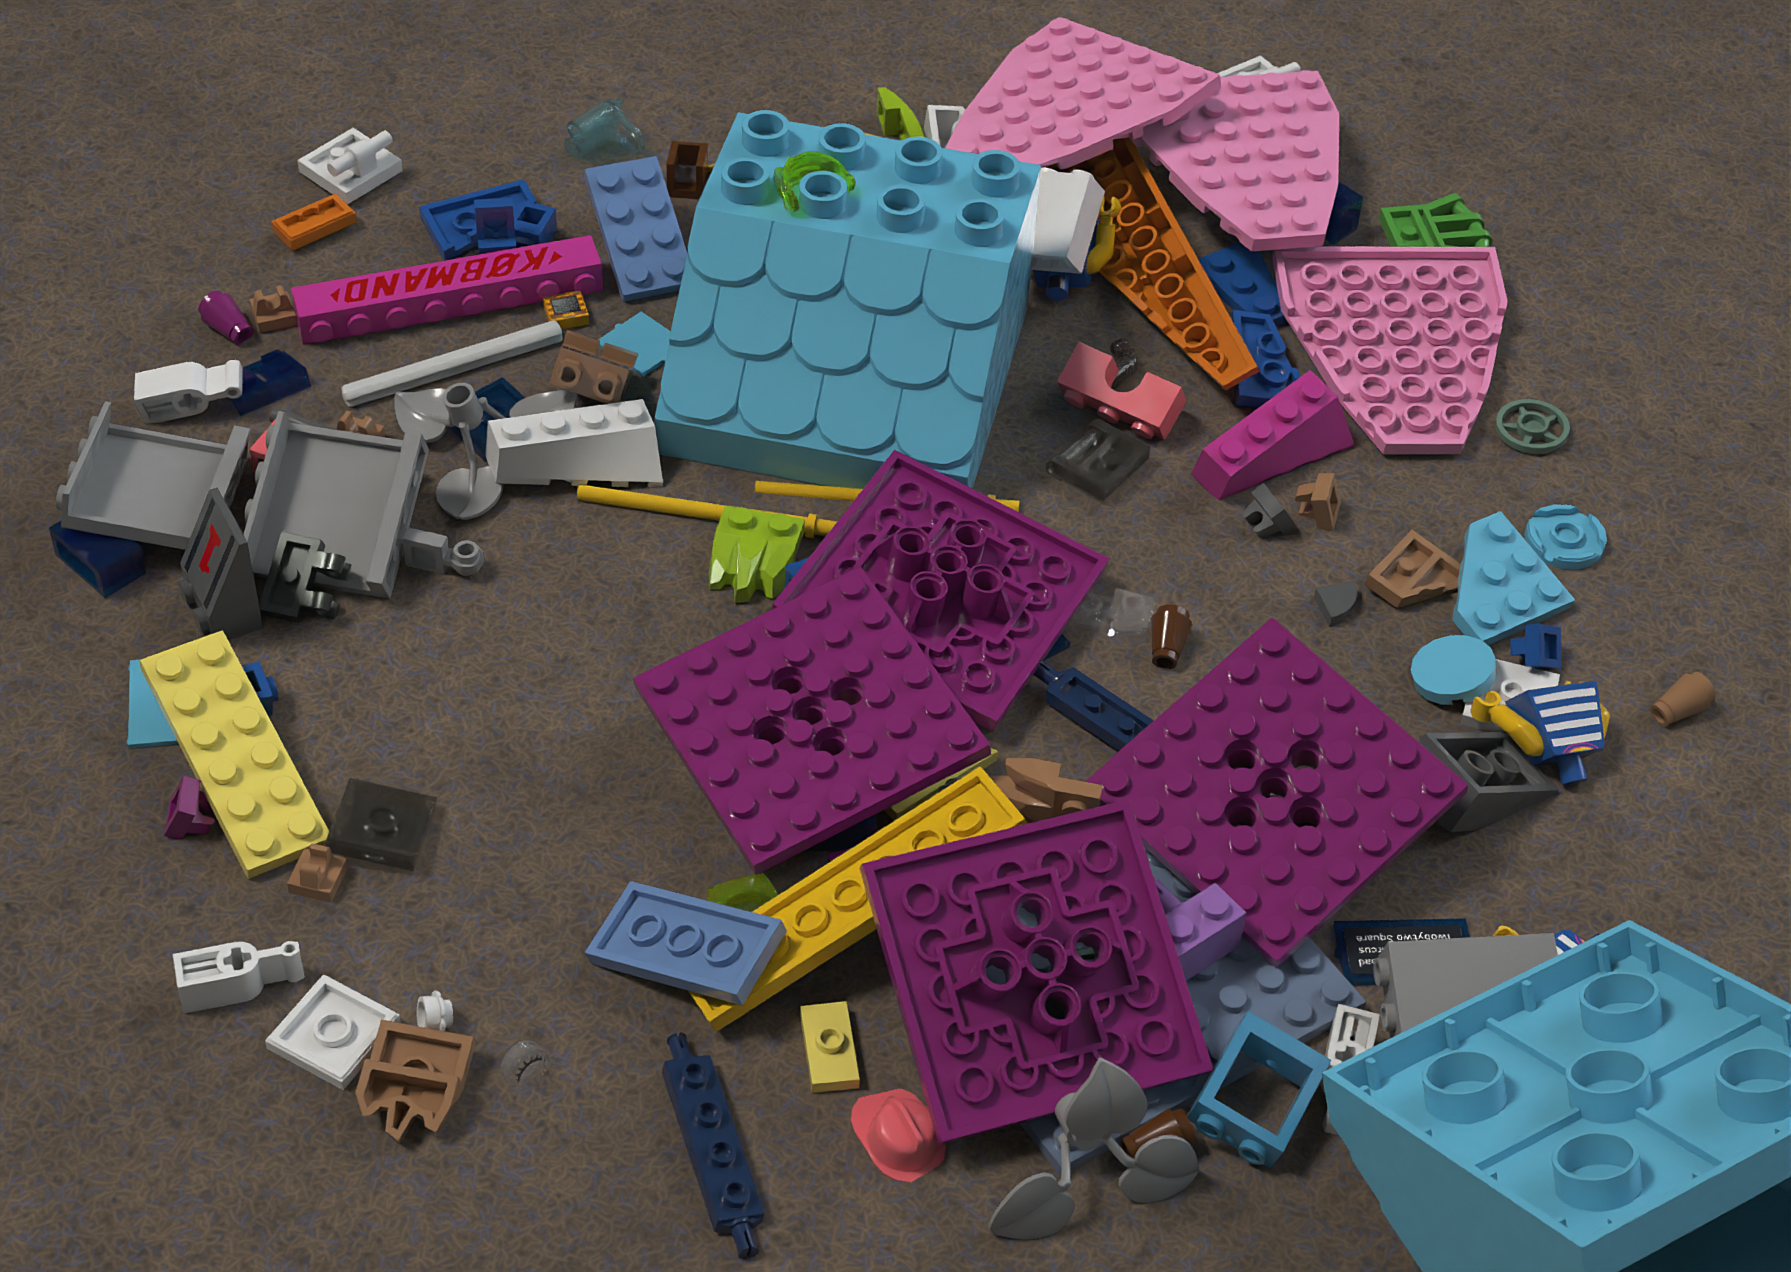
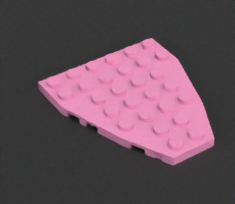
M1058 17L1011 50L966 108L945 148L975 154L989 150H1001L1014 155L1021 162L1041 165V168L1057 163L1058 168L1062 170L1113 149L1112 140L1116 138L1131 137L1134 140L1143 136V127L1160 120V124L1163 127L1174 123L1221 88L1220 74L1150 50L1147 47L1125 41L1119 37L1100 32L1094 28L1086 27L1066 18Z
M1302 70L1290 73L1270 72L1260 75L1220 77L1221 88L1174 123L1163 127L1160 124V120L1143 127V136L1134 140L1129 137L1136 147L1143 144L1150 151L1149 160L1155 166L1163 164L1170 171V182L1202 213L1208 212L1209 209L1221 218L1220 227L1229 234L1235 235L1240 243L1250 251L1323 246L1338 188L1339 112L1318 71Z
M1314 246L1273 250L1272 260L1281 312L1327 386L1338 396L1340 404L1382 454H1461L1487 395L1508 302L1495 247Z

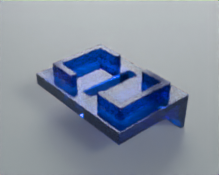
M274 350L260 356L261 360L242 367V395L229 399L235 405L240 416L246 415L310 388L311 384L307 369L284 350ZM255 374L261 375V376H262L264 379H266L267 381L264 382L263 380H261V379H260L258 376H256Z

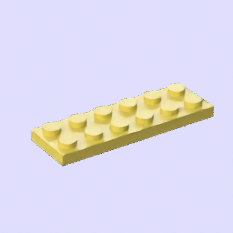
M223 630L140 660L141 671L196 779L201 780L200 787L248 879L300 858L303 849L309 850L312 843L326 847L332 845V836Z

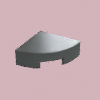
M1355 581L1316 588L1314 598L1329 627L1343 622L1352 611L1356 602L1357 587Z

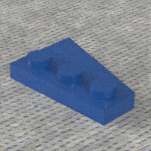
M523 179L419 206L420 219L443 260L446 261L478 245L474 200L512 197L513 212L521 200L536 204L537 201Z
M1238 242L1199 258L1219 297L1231 309L1270 314L1276 327L1288 322L1281 312L1277 285L1260 251H1250Z
M1233 310L1230 317L1260 370L1234 386L1235 404L1259 408L1301 376L1297 368L1291 367L1285 355L1287 348L1270 314Z

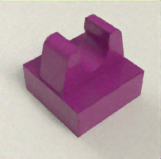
M183 775L169 800L164 836L182 839L186 832L207 834L214 823V818L204 816L200 812L211 814L213 810L204 792L199 790L201 780Z

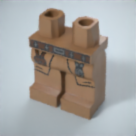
M567 330L549 385L607 404L617 403L628 389L639 353L605 343L601 356L597 357L596 354L600 345L599 340Z

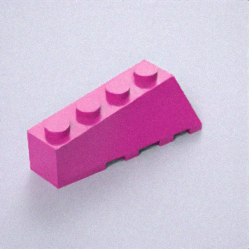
M1309 370L1203 448L1191 475L1212 496L1221 500L1259 485L1263 480L1273 476H1281L1292 472L1294 468L1308 462L1314 463L1340 450L1342 452L1352 448L1354 442L1338 396Z

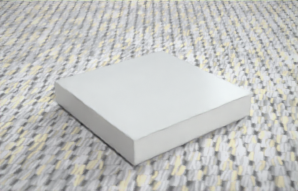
M323 974L265 1040L266 1048L344 1090L363 1068L365 1059H370L381 1019L401 1023L400 1015Z

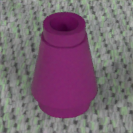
M213 291L200 302L198 311L201 314L202 322L233 341L236 345L250 339L253 335V328L249 325L230 294Z

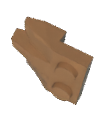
M1006 758L1005 765L1008 776L990 775L994 783L1023 815L1027 824L1100 807L1103 785L1061 778V763L1034 758Z
M381 1019L371 1057L364 1061L355 1092L362 1116H370L383 1110L388 1111L385 1132L398 1143L402 1141L415 1118L424 1120L425 1128L433 1133H437L464 1089L476 1045L474 1037Z

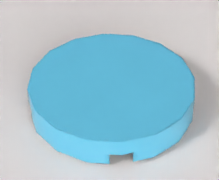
M1554 504L1542 507L1534 512L1533 517L1526 525L1524 535L1525 541L1545 564L1559 569L1578 570L1590 567L1601 559L1607 542L1605 528L1590 513L1588 517L1579 513L1580 508L1571 505Z
M1449 635L1431 641L1418 651L1412 660L1411 675L1416 691L1426 700L1441 705H1453L1452 700L1463 699L1465 703L1474 700L1476 696L1480 697L1486 693L1496 681L1497 664L1491 647L1481 639L1467 635Z

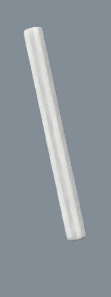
M552 320L345 384L341 388L342 397L348 407L364 404L393 395L395 392L409 390L559 343L563 340L562 330L557 321Z

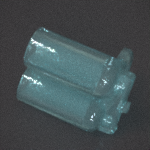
M605 100L568 122L567 129L570 137L565 140V149L570 156L580 161L607 143L615 140L621 147L637 156L643 152L645 141L636 125L623 115L624 112L621 111L623 100ZM619 123L634 136L636 147L630 144L618 132Z

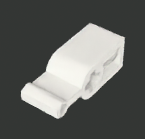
M230 360L225 365L207 369L199 363L184 362L135 373L134 402L145 424L160 423L202 413L211 400L225 397L234 399L242 395V366L238 360Z
M287 941L281 947L257 951L254 946L246 942H232L173 954L177 988L184 1014L246 1002L259 995L264 984L284 980L297 982L304 978L299 944L294 941Z
M1338 1004L1325 1056L1331 1059L1327 1070L1374 1046L1380 1014ZM1354 1020H1358L1356 1031L1352 1030ZM1322 1078L1321 1081H1320V1085H1321L1323 1091L1325 1092L1324 1083H1323V1078ZM1327 1108L1323 1121L1324 1131L1337 1135L1338 1133L1330 1123Z

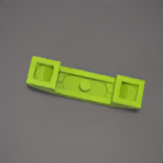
M878 88L877 117L884 136L899 135L900 141L910 137H924L921 126L908 105L887 88Z

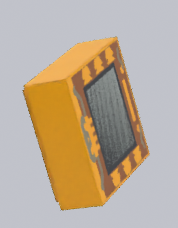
M580 290L543 297V307L548 321H557L561 329L589 325V315Z

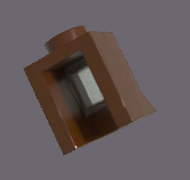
M671 142L666 164L667 190L670 198L700 199L708 172V143Z

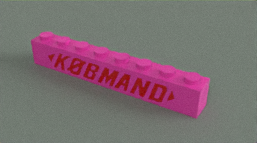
M591 235L292 287L291 293L297 325L304 345L354 335L360 336L387 329H399L404 326L426 322H438L443 319L465 315H476L504 308H515L521 305L543 302L544 296L579 290L581 295L603 291L602 263Z

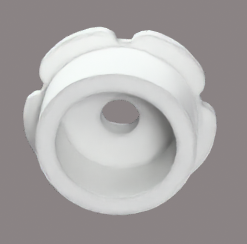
M433 991L431 996L419 997L417 1002L418 1026L445 1031V1028H451L453 1023L451 1001L449 999L443 1000L439 991Z

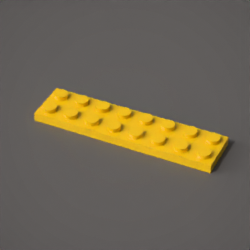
M982 767L976 768L753 911V913L782 920L787 932L743 1006L688 991L716 1033L877 929L859 869L862 863L1027 824L1025 818Z

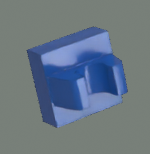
M1545 624L1525 625V637L1510 639V656H1522V658H1525V667L1544 670L1561 669V627Z

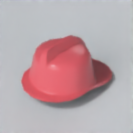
M900 1088L858 1098L852 1107L851 1123L854 1132L882 1174L896 1181L913 1182L941 1165L944 1161L946 1145L945 1143L938 1145L928 1107L913 1093Z

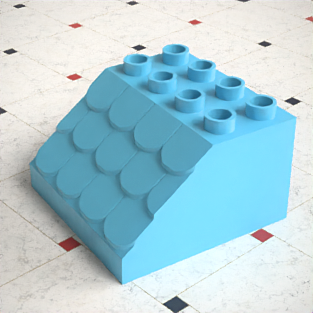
M760 110L750 114L738 112L695 210L688 242V254L669 336V348L654 419L659 454L823 486L864 489L895 449L973 489L1028 309L1041 165L1021 162L1014 155L1001 150H989L975 154L941 148L936 141L926 137H910L900 141L866 135L858 127L845 123L820 127L788 121L784 115L770 110Z
M1630 920L1322 1072L1330 1123L1349 1149L1352 1162L1379 1200L1382 1213L1422 1272H1791V1004Z

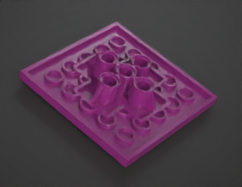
M894 449L772 604L771 610L861 566L972 720L994 732L1035 673L1040 662L1045 659L1107 569L1110 558Z
M861 566L633 677L637 692L755 875L991 755V745Z
M1273 617L1085 781L1103 785L1100 806L1130 800L1144 847L1196 895L1216 883L1246 912L1242 937L1275 968H1278L1460 800L1468 790V784ZM1244 765V766H1247V767H1249V768H1251V769H1248V768H1237V769L1234 770L1233 768H1234L1235 766ZM1306 765V766L1312 767L1313 769H1311V768H1302V769L1298 770V769H1296V768L1299 767V766ZM1274 793L1281 795L1283 798L1276 796L1265 798L1264 796ZM1237 822H1247L1252 827L1245 825L1234 827L1232 825ZM1302 822H1309L1316 827L1303 826L1300 828L1296 825Z
M1130 800L862 863L859 869L938 1145L1054 1115L1055 1107L1059 1100L1067 1094L1077 1092L1089 1078L1099 1058H1103L1126 1071L1135 1079L1143 1091L1208 1074L1214 1070ZM1024 908L1027 912L1034 913L1037 919V926L1028 927L1021 923L1017 916V909ZM1082 942L1085 946L1093 948L1095 952L1094 962L1085 961L1078 955L1076 950L1077 943ZM1038 954L1043 958H1047L1051 967L1050 973L1037 971L1031 963V955ZM993 965L998 969H1002L1006 977L1005 984L997 985L992 983L986 976L985 967ZM1051 999L1061 1004L1064 1009V1019L1057 1020L1049 1016L1045 1010V1000Z

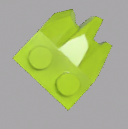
M725 505L713 540L709 567V590L721 589L726 584L732 585L734 588V603L749 602L756 589L763 590L766 597L770 599L779 596L785 589V565L795 562L805 530V519Z

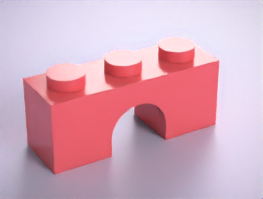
M1078 342L1057 380L1064 395L1063 399L1080 409H1083L1085 405L1097 409V414L1110 423L1117 424L1119 420L1132 425V431L1141 437L1152 439L1153 435L1165 440L1187 402L1182 387L1146 372L1137 388L1129 392H1117L1111 389L1112 383L1119 372L1113 356Z

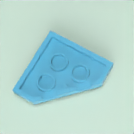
M1501 511L1469 525L1464 536V556L1460 564L1457 583V603L1454 606L1452 621L1464 635L1481 639L1489 646L1525 630V625L1541 623L1571 608L1575 601L1573 596Z

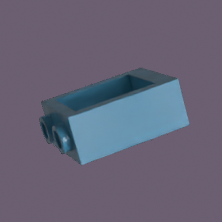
M1247 1011L1232 1033L1213 1068L1214 1070L1210 1073L1187 1117L1203 1135L1211 1139H1221L1236 1148L1240 1156L1250 1163L1256 1165L1263 1164L1271 1168L1284 1152L1322 1079V1072L1327 1070L1331 1059L1252 1012ZM1239 1051L1300 1086L1276 1135L1214 1099Z

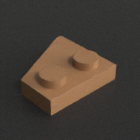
M1411 530L1371 571L1364 585L1396 608L1458 590L1457 583L1460 563L1414 530Z

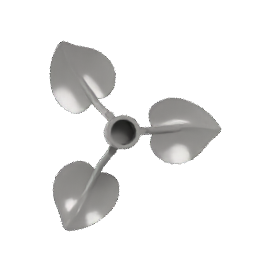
M456 383L447 389L438 388L418 392H395V414L404 434L406 431L422 433L425 442L429 443L439 440L445 434L447 426H457L461 430L470 469H455L440 480L436 490V498L440 507L457 520L472 519L489 511L501 497L503 484L495 482L490 466L478 468L469 430L479 426L483 417V411H486L494 419H504L505 417L491 407L485 397L478 399L473 387L468 383ZM567 390L535 394L517 402L511 408L509 415L511 418L575 409L578 402V394Z
M1099 1058L1089 1078L1080 1089L1061 1098L1055 1107V1115L1064 1131L1057 1138L1061 1146V1179L1057 1182L1052 1174L1039 1173L1023 1180L1010 1191L997 1207L990 1219L988 1228L995 1235L1019 1240L1046 1237L1055 1234L1063 1228L1070 1220L1075 1208L1072 1196L1065 1192L1071 1185V1146L1078 1147L1081 1150H1091L1103 1141L1124 1166L1129 1167L1119 1178L1120 1190L1126 1197L1139 1203L1163 1200L1185 1189L1194 1180L1198 1170H1200L1196 1153L1190 1143L1183 1138L1174 1135H1162L1145 1142L1136 1152L1135 1159L1129 1157L1114 1141L1111 1133L1123 1134L1134 1130L1145 1117L1148 1106L1147 1099L1142 1088L1131 1075L1117 1065Z

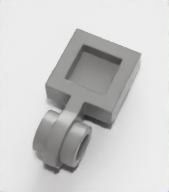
M409 527L402 538L405 566L439 574H445L448 566H450L459 574L469 576L477 573L484 563L483 551L473 541H461L452 549L448 547L447 536Z

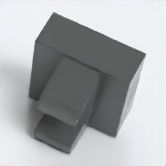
M1265 483L1251 492L1255 500L1243 511V516L1249 524L1262 519V522L1253 528L1260 538H1268L1279 531L1283 535H1287L1297 528L1294 521Z

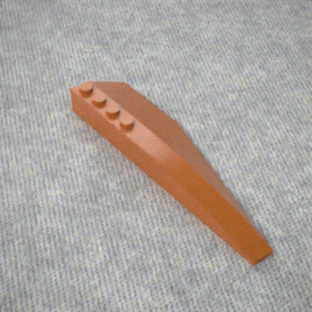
M1129 137L1112 140L1113 149L1062 170L1058 168L1057 163L1042 167L1063 173H1072L1073 170H1083L1091 173L1105 191L1104 211H1108L1111 208L1112 197L1119 200L1121 204L1120 213L1112 219V224L1116 225L1113 256L1099 270V273L1223 389L1228 390L1260 371L1140 152Z

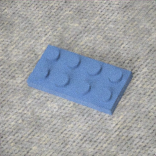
M657 156L585 169V182L622 302L679 291L687 251Z
M630 881L586 949L585 955L590 963L743 1006L787 930L780 919Z

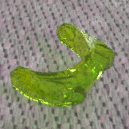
M804 152L794 157H789L783 168L780 166L776 167L773 179L775 187L783 200L784 207L787 211L794 213L799 210V201L792 188L799 184L805 175L815 171L836 173L846 181L847 193L854 190L856 185L854 176L849 174L838 160L827 154Z
M762 872L758 875L751 874L707 887V901L726 906L745 901L764 905L778 896L776 889Z

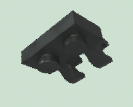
M281 532L259 601L260 613L296 622L302 621L305 611L317 616L335 619L340 604L333 601L334 596L331 594L311 591L317 572L337 580L347 581L352 565L345 563V556L325 553V544L321 539Z

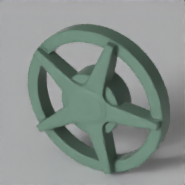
M1521 399L1512 401L1499 410L1495 429L1499 438L1505 444L1521 451L1522 454H1545L1563 447L1568 439L1570 424L1565 414L1557 407L1540 400ZM1526 409L1540 410L1551 416L1545 417L1537 412H1527ZM1518 410L1520 416L1517 423H1502L1503 418L1507 414ZM1557 421L1560 423L1563 431L1559 438L1548 432V427ZM1507 431L1516 432L1524 439L1523 442L1512 437ZM1539 440L1547 442L1546 444H1531L1532 441Z

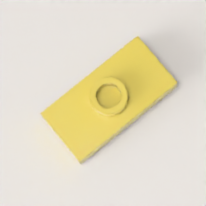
M847 1001L800 1006V1019L812 1093L858 1089L860 1078Z

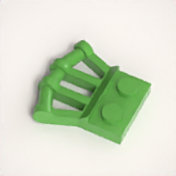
M1456 193L1428 204L1380 209L1378 220L1391 247H1490L1493 243L1490 233L1483 229L1485 223L1481 215L1473 213L1464 205V199Z

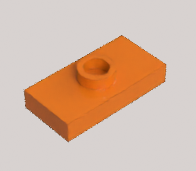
M336 193L271 221L273 232L291 251L357 223L355 212Z

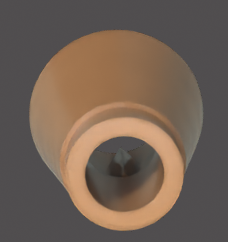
M1700 672L1685 673L1656 703L1650 706V713L1655 720L1663 727H1666L1669 724L1708 710L1711 702L1716 697L1714 687L1708 678Z

